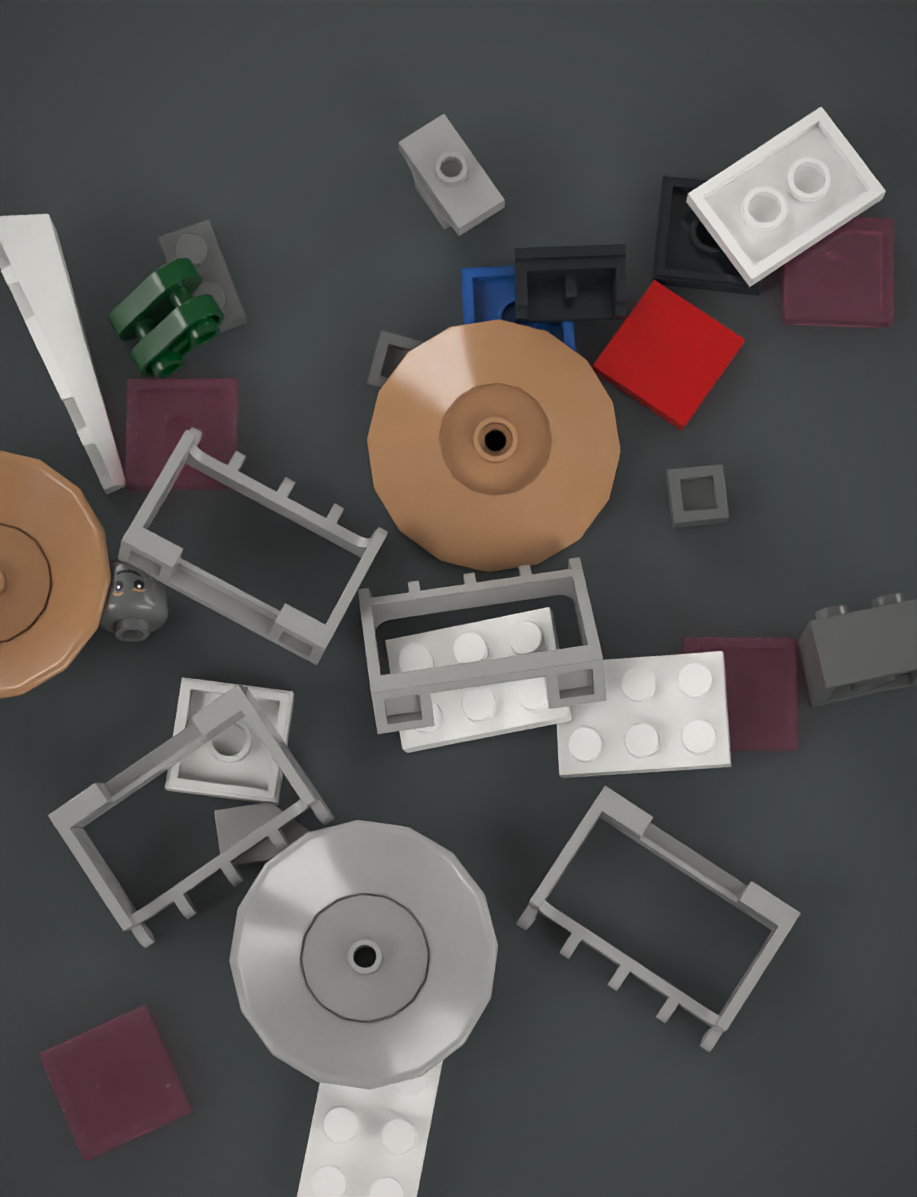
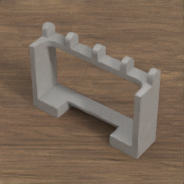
M194 427L190 431L186 429L121 540L117 559L145 571L161 583L317 665L383 544L388 531L378 527L371 538H364L337 524L345 508L334 503L327 518L288 498L296 483L293 480L285 477L276 492L239 472L246 459V455L236 451L229 464L226 465L207 455L197 447L201 440V431ZM185 464L361 557L326 625L286 603L281 611L271 607L181 558L183 548L147 530Z
M580 557L568 559V569L532 574L530 564L519 566L518 577L476 582L474 572L463 574V585L421 591L419 580L408 582V593L372 598L369 588L358 589L377 734L435 726L430 693L545 677L549 709L606 701L603 655ZM555 595H565L574 601V610L582 646L381 675L375 632L377 627L384 621Z
M236 685L191 716L194 723L108 782L92 784L48 815L122 930H131L144 948L155 942L151 930L145 923L147 920L174 902L186 919L194 916L198 911L188 896V892L220 870L223 871L234 887L245 881L244 876L233 861L268 837L279 852L286 849L291 844L281 829L312 808L315 816L323 825L334 820L331 811L248 687ZM246 717L300 799L137 911L83 827L234 723Z
M604 786L530 899L528 906L516 925L526 931L533 924L537 913L541 914L571 934L559 952L567 959L571 957L580 941H582L619 966L607 984L614 990L618 991L630 973L665 996L667 999L656 1015V1018L666 1023L678 1005L709 1025L711 1028L704 1034L700 1047L710 1052L722 1033L729 1028L801 913L751 881L748 885H745L651 823L653 816L607 786ZM599 818L772 930L719 1015L666 982L546 901Z

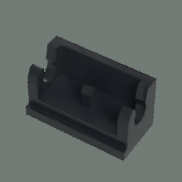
M626 244L515 248L513 270L516 324L626 319V301H628Z

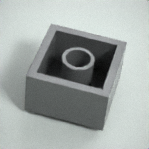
M894 593L873 599L871 601L872 608L850 612L848 605H837L815 612L816 620H811L796 641L811 707L917 685V598L906 600L904 593Z

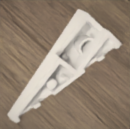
M49 214L0 216L1 272L13 294L60 398L69 412L105 493L110 494L127 486L58 233Z

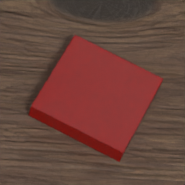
M654 280L593 364L592 369L595 374L683 431L742 348L745 339Z

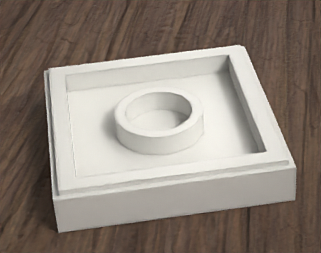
M182 677L173 736L194 723L191 716L239 684ZM242 685L248 687L287 745L295 696L294 692ZM243 717L170 767L167 771L165 789L173 792L258 803L271 802L274 805H279L283 772L247 718Z

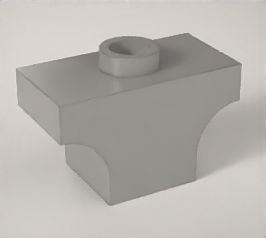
M445 114L398 142L399 151L413 174L416 190L444 230L451 226L460 236L505 208V199Z

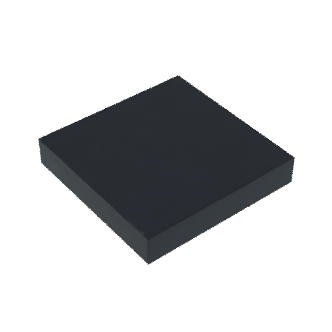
M663 176L652 282L656 280L664 286L759 296L762 279L749 287L686 202L688 193L708 180Z

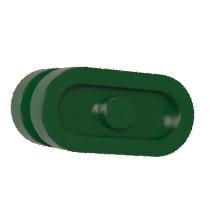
M189 258L176 259L158 268L109 315L108 320L121 340L127 341L139 338L140 342L132 349L130 356L142 376L155 375L157 379H163L176 373L185 364L183 357L194 347L202 346L214 339L220 332L219 324L224 319V313L211 294L197 297L192 295L201 285L202 277Z

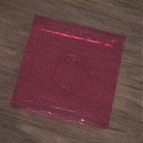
M855 217L783 265L782 325L892 327L894 323V218Z
M127 379L125 487L127 490H151L186 429L190 431L192 427L202 432L201 440L197 447L207 455L228 465L234 453L238 451V380ZM185 464L171 490H233Z
M684 637L682 640V654L723 651L730 751L796 752L798 750L796 638Z
M148 1005L136 1008L39 1053L84 1161H89L193 1112Z

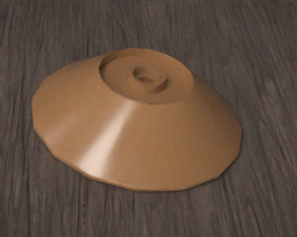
M500 319L449 327L409 351L378 392L367 437L374 490L399 531L440 561L488 573L515 569L521 565H539L580 540L610 498L621 452L613 402L589 362L548 331ZM488 433H501L506 440L505 447L500 451L489 450L484 442V438Z
M0 451L1 699L23 695L68 668L98 629L111 583L105 530L81 489L43 461L5 451Z

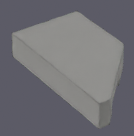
M271 802L214 810L220 854L283 811ZM293 820L281 829L290 844L307 832H311L296 820ZM268 837L233 862L237 866L268 862L280 852Z

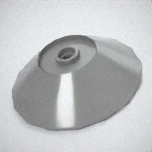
M355 820L307 832L264 864L237 909L229 962L241 1012L273 1056L316 1082L371 1090L423 1076L466 1042L491 999L498 943L485 894L454 853L410 827ZM364 947L371 948L376 953L375 963L368 968L359 967L354 961L356 952Z

